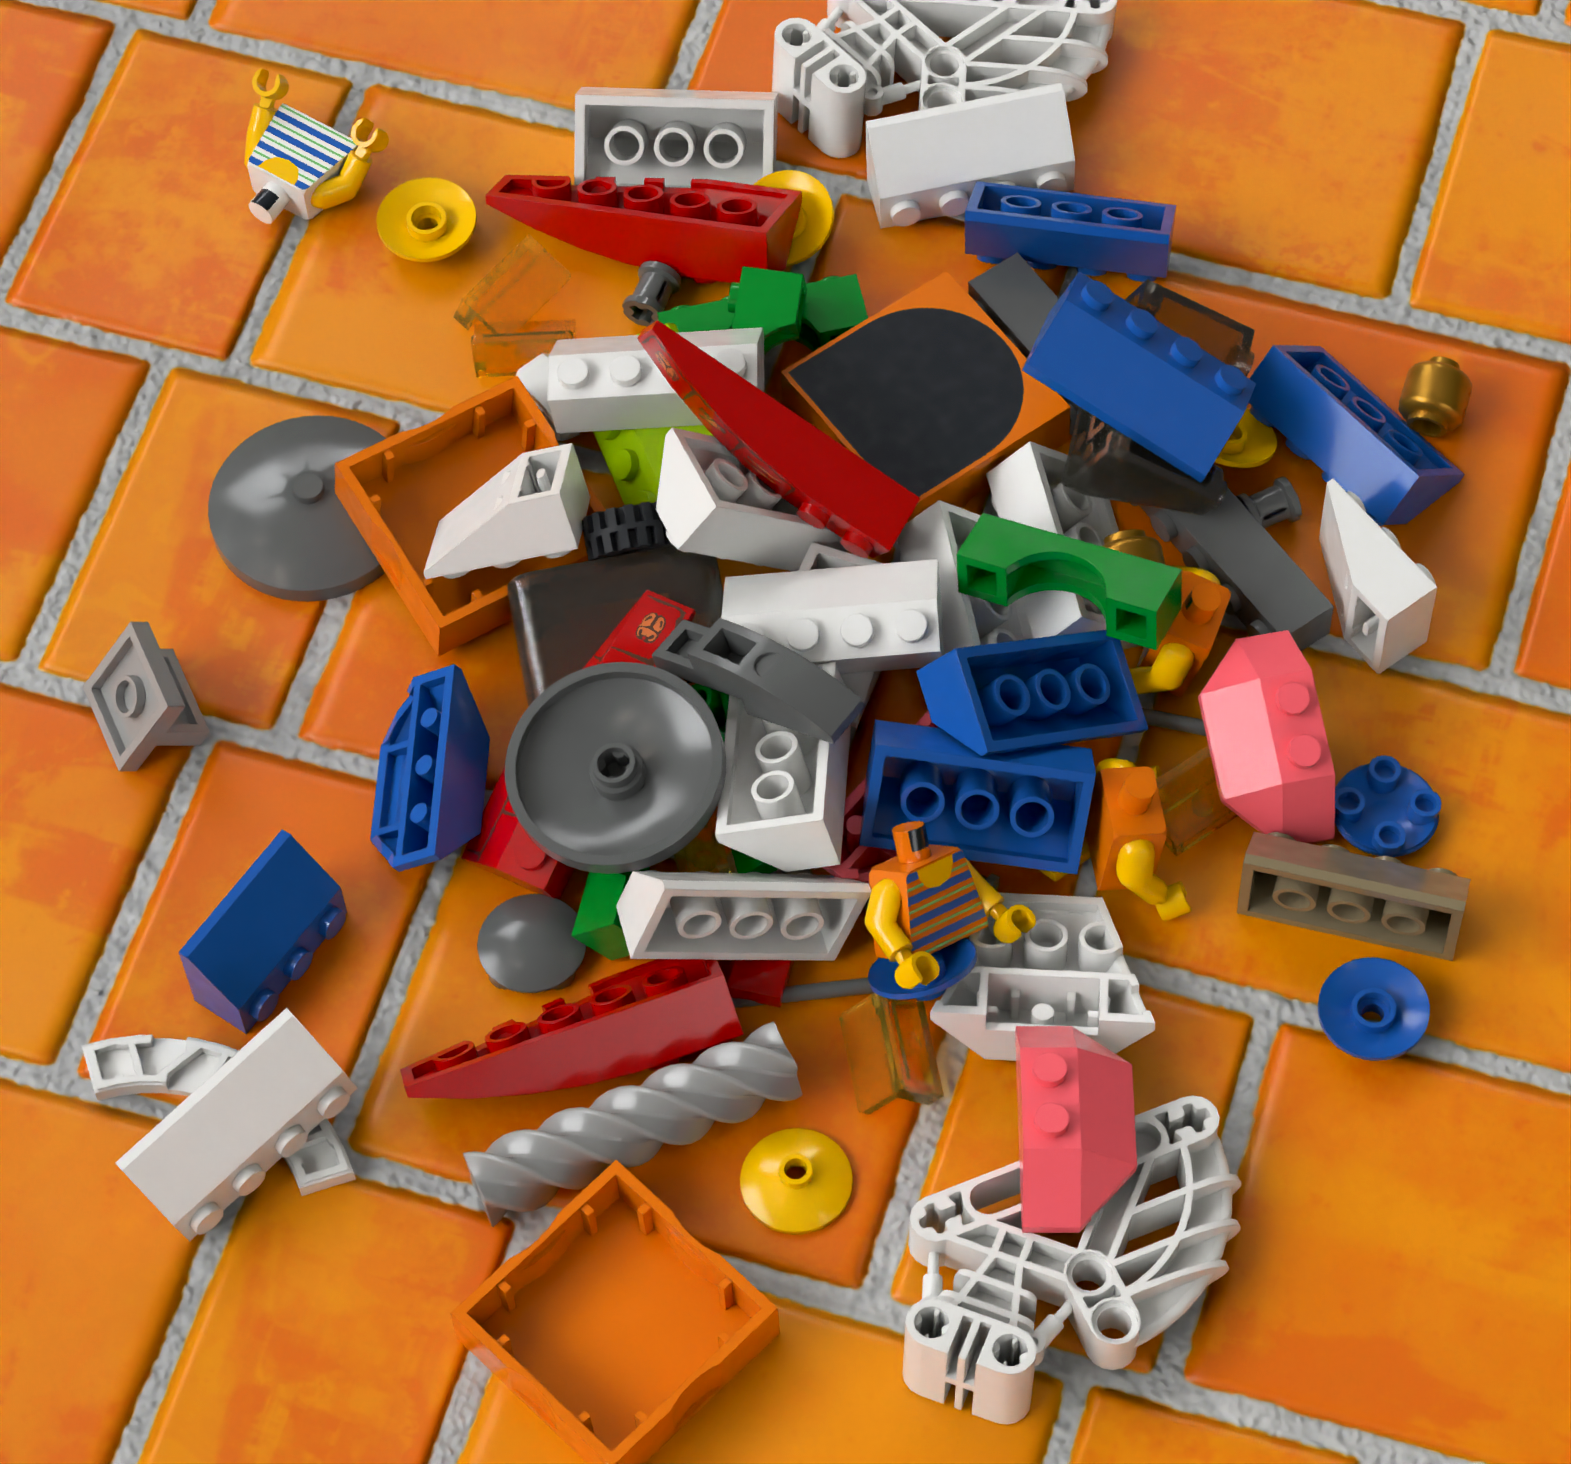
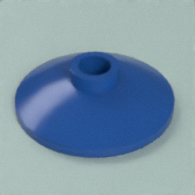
M963 938L932 953L931 955L939 965L938 977L928 985L919 983L913 989H904L896 983L895 970L899 966L898 962H890L889 959L878 958L868 973L870 987L877 995L888 999L905 1000L916 998L920 1001L933 1000L940 997L947 988L956 984L971 972L977 961L975 946L969 939Z
M1376 957L1355 959L1335 969L1325 980L1320 990L1317 1005L1320 1025L1329 1040L1343 1052L1369 1061L1389 1060L1410 1051L1423 1037L1430 1017L1428 995L1420 980L1404 966L1391 960ZM1366 1012H1375L1382 1020L1376 1023L1369 1022L1363 1019L1362 1015Z

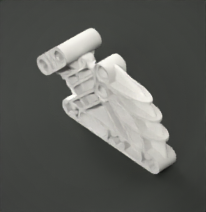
M827 0L828 18L821 19L817 26L807 19L789 18L782 21L776 27L774 33L772 92H778V113L791 124L798 120V130L801 133L809 129L808 139L823 153L830 157L847 158L854 155L860 149L864 114L876 116L882 112L883 105L905 99L906 94L912 92H919L918 111L1061 82L1066 102L1073 101L1087 93L1088 84L1086 80L1093 73L1103 70L1108 65V54L1105 49L1113 33L1117 0ZM835 26L841 28V32L835 34ZM938 36L954 38L945 43ZM894 71L908 84L903 85L901 82L893 84Z
M1191 1095L1135 1115L1137 1170L1116 1194L1091 1217V1221L1086 1225L1077 1248L1034 1233H1022L1021 1203L993 1214H984L977 1211L1021 1193L1019 1161L919 1200L912 1208L910 1214L908 1246L913 1258L918 1263L927 1266L928 1269L927 1274L923 1276L922 1299L912 1305L905 1321L902 1374L908 1388L922 1397L944 1404L950 1387L953 1384L956 1385L954 1408L962 1410L970 1390L973 1391L972 1415L999 1424L1016 1423L1023 1419L1030 1410L1035 1366L1043 1361L1045 1348L1064 1328L1063 1322L1067 1317L1087 1356L1097 1366L1109 1370L1121 1369L1130 1364L1136 1355L1138 1346L1154 1338L1178 1320L1200 1297L1207 1285L1229 1271L1230 1268L1227 1262L1221 1260L1226 1242L1236 1236L1241 1230L1238 1221L1231 1219L1232 1195L1241 1187V1181L1236 1174H1230L1225 1152L1217 1135L1220 1117L1213 1103L1203 1097ZM1176 1175L1179 1189L1144 1202L1150 1185ZM1180 1221L1173 1236L1123 1255L1128 1241ZM946 1266L958 1270L953 1280V1291L943 1290V1277L939 1274V1267ZM1085 1280L1092 1281L1098 1284L1100 1288L1091 1291L1083 1290L1076 1283ZM1037 1299L1060 1307L1054 1315L1048 1314L1034 1330ZM1109 1328L1118 1329L1125 1336L1119 1339H1111L1104 1336L1101 1331Z

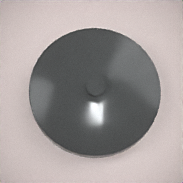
M315 415L297 417L275 423L243 441L232 451L218 470L211 487L208 502V517L216 548L227 567L239 579L257 591L280 599L305 602L323 601L348 595L362 589L385 573L335 494V463L386 438L370 427L356 421L334 416Z
M633 662L604 663L580 669L558 680L544 690L530 704L518 721L511 736L505 759V783L508 798L519 823L529 838L543 852L567 866L592 873L604 874L625 873L650 867L666 860L688 845L701 832L713 815L721 798L726 776L724 742L714 715L704 699L688 683L676 675L651 665Z

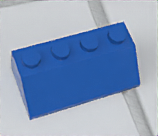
M976 181L965 210V254L977 255V259L982 262L999 264L1018 252L1027 261L1028 265L1035 269L1050 270L1056 268L1057 265L1077 267V271L1085 275L1100 276L1106 274L1107 271L1127 273V277L1135 281L1151 282L1155 281L1157 277H1167L1176 205Z
M1080 271L1048 313L1022 369L1028 375L1200 483L1208 474L1245 413L1256 385L1254 381L1247 378L1238 368L1220 361L1201 349L1194 340L1182 337L1157 321L1148 311L1133 306L1114 294L1102 282L1092 280Z
M1273 345L1249 378L1256 383L1249 400V404L1252 406L1250 413L1264 425L1277 428L1288 438L1285 444L1293 453L1303 459L1312 460L1323 470L1321 476L1326 483L1334 479L1346 492L1351 491L1355 493L1364 504L1366 513L1379 526L1407 524L1457 485L1465 475L1418 432L1410 429L1406 421L1321 346Z
M1106 630L955 648L916 671L932 723L981 756L1137 734L1149 729L1121 641L1106 636Z
M875 719L866 772L859 845L896 850L892 833L893 827L906 822L922 821L925 823L929 844L958 847L963 851L967 860L1078 874L1096 777L1092 749L1054 745L981 756L941 728Z

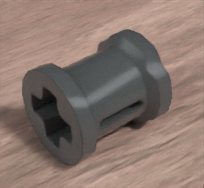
M645 261L640 265L638 270L639 282L633 295L626 297L622 304L623 313L631 321L641 326L648 327L657 321V312L665 311L671 295L677 293L682 285L680 275L670 266L658 261Z
M1283 476L1275 479L1273 486L1250 496L1245 493L1236 495L1264 529L1286 519L1293 523L1299 520L1302 515L1298 495L1290 481Z

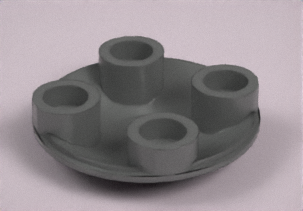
M543 894L520 895L497 906L483 922L477 941L479 959L491 983L499 989H509L520 993H540L551 989H565L570 986L575 979V972L582 964L587 947L571 936L577 913L573 908L562 900L553 899Z

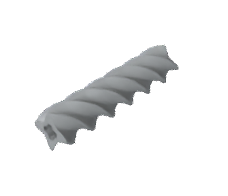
M770 1022L753 1031L744 1042H726L710 1047L700 1054L692 1064L681 1063L663 1067L651 1074L641 1086L628 1085L611 1089L598 1097L589 1108L576 1107L559 1111L546 1119L537 1130L524 1129L512 1131L494 1141L485 1152L473 1151L463 1153L472 1185L481 1200L491 1226L494 1227L501 1221L508 1210L528 1212L545 1206L555 1196L560 1187L575 1190L585 1189L616 1159L624 1167L640 1166L650 1161L657 1154L663 1143L687 1145L700 1140L709 1131L715 1120L725 1123L744 1122L759 1111L766 1098L785 1102L803 1096L797 1077L798 1067L786 1048L775 1022Z

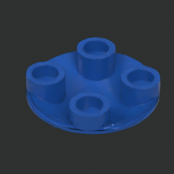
M1377 756L1371 760L1370 764H1365L1351 770L1338 782L1335 787V825L1341 835L1361 851L1375 856H1404L1419 850L1432 838L1438 826L1442 802L1439 795L1418 774L1400 766L1399 762L1393 757Z

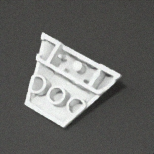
M999 893L1004 897L1002 904L1007 909L1016 904L1028 907L1036 918L1035 926L1027 933L1021 932L1022 936L1014 943L1007 944L1000 942L996 938L993 930L996 920L991 916L988 917V927L971 934L969 937L977 952V961L974 968L962 980L947 988L942 998L936 1000L930 1011L931 1021L979 1056L988 1060L1016 1061V1026H1072L1115 1054L1155 1031L1154 1018L1151 1011L1146 1010L1139 994V982L1136 975L1131 974L1123 955V944L1103 897Z

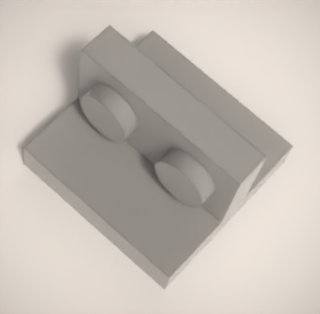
M130 621L83 686L118 771H137L155 746H200L210 733L174 650L160 649L149 622Z

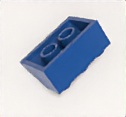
M283 829L179 951L194 1000L245 1034L249 1032L257 1021L262 1022L271 1015L278 1003L279 994L291 980H298L304 975L311 964L313 953L325 938L330 940L336 936L346 919L347 909L341 887L294 837Z

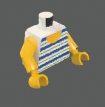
M263 68L257 70L253 76L252 85L255 92L261 95L259 103L253 105L246 135L244 165L249 172L252 189L256 193V196L248 204L251 213L266 224H271L283 209L307 220L313 219L323 209L326 210L352 200L357 195L373 162L370 158L371 153H379L388 146L389 137L387 132L377 128L368 141V136L373 130L374 122L362 118L353 125L351 130L352 138L284 103L277 109L274 107L275 100L282 99L289 90L287 79L285 76L277 74L274 87L267 91L266 83L269 79V71Z

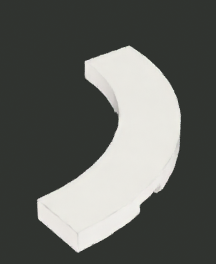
M153 1035L110 1038L81 1045L98 1101L139 1093H166L190 1096L239 1051L223 1044L188 1037L187 1040L154 1038ZM323 1119L308 1133L307 1141L296 1153L289 1157H283L295 1177L301 1196L355 1180V1175L344 1146L328 1119Z

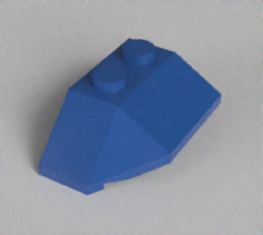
M455 664L413 677L407 689L410 695L397 711L380 747L370 841L388 860V863L399 872L441 860L481 833L490 736L463 671Z

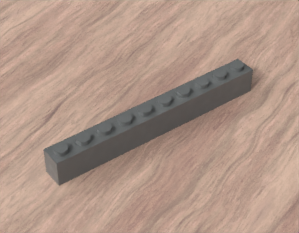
M1018 252L968 282V294L1021 353L1028 358L1048 313L1059 298ZM1060 395L1071 407L1069 434H1077L1088 447L1089 455L1096 466L1103 471L1107 469L1119 482L1120 490L1126 500L1131 505H1139L1150 517L1156 534L1164 542L1171 541L1182 554L1186 567L1208 570L1219 579L1221 586L1231 591V597L1225 612L1229 615L1235 614L1247 628L1249 637L1288 630L1300 651L1330 633L1334 606L1212 469L1209 470L1206 477L1200 483Z

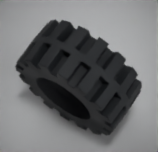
M642 502L637 505L628 504L623 505V507H613L606 509V511H598L592 513V515L585 516L581 521L589 563L597 565L604 563L606 565L615 564L617 562L626 563L632 560L649 559L652 556L657 557L665 555L664 553L676 551L677 548L667 538V529L656 511L657 502Z

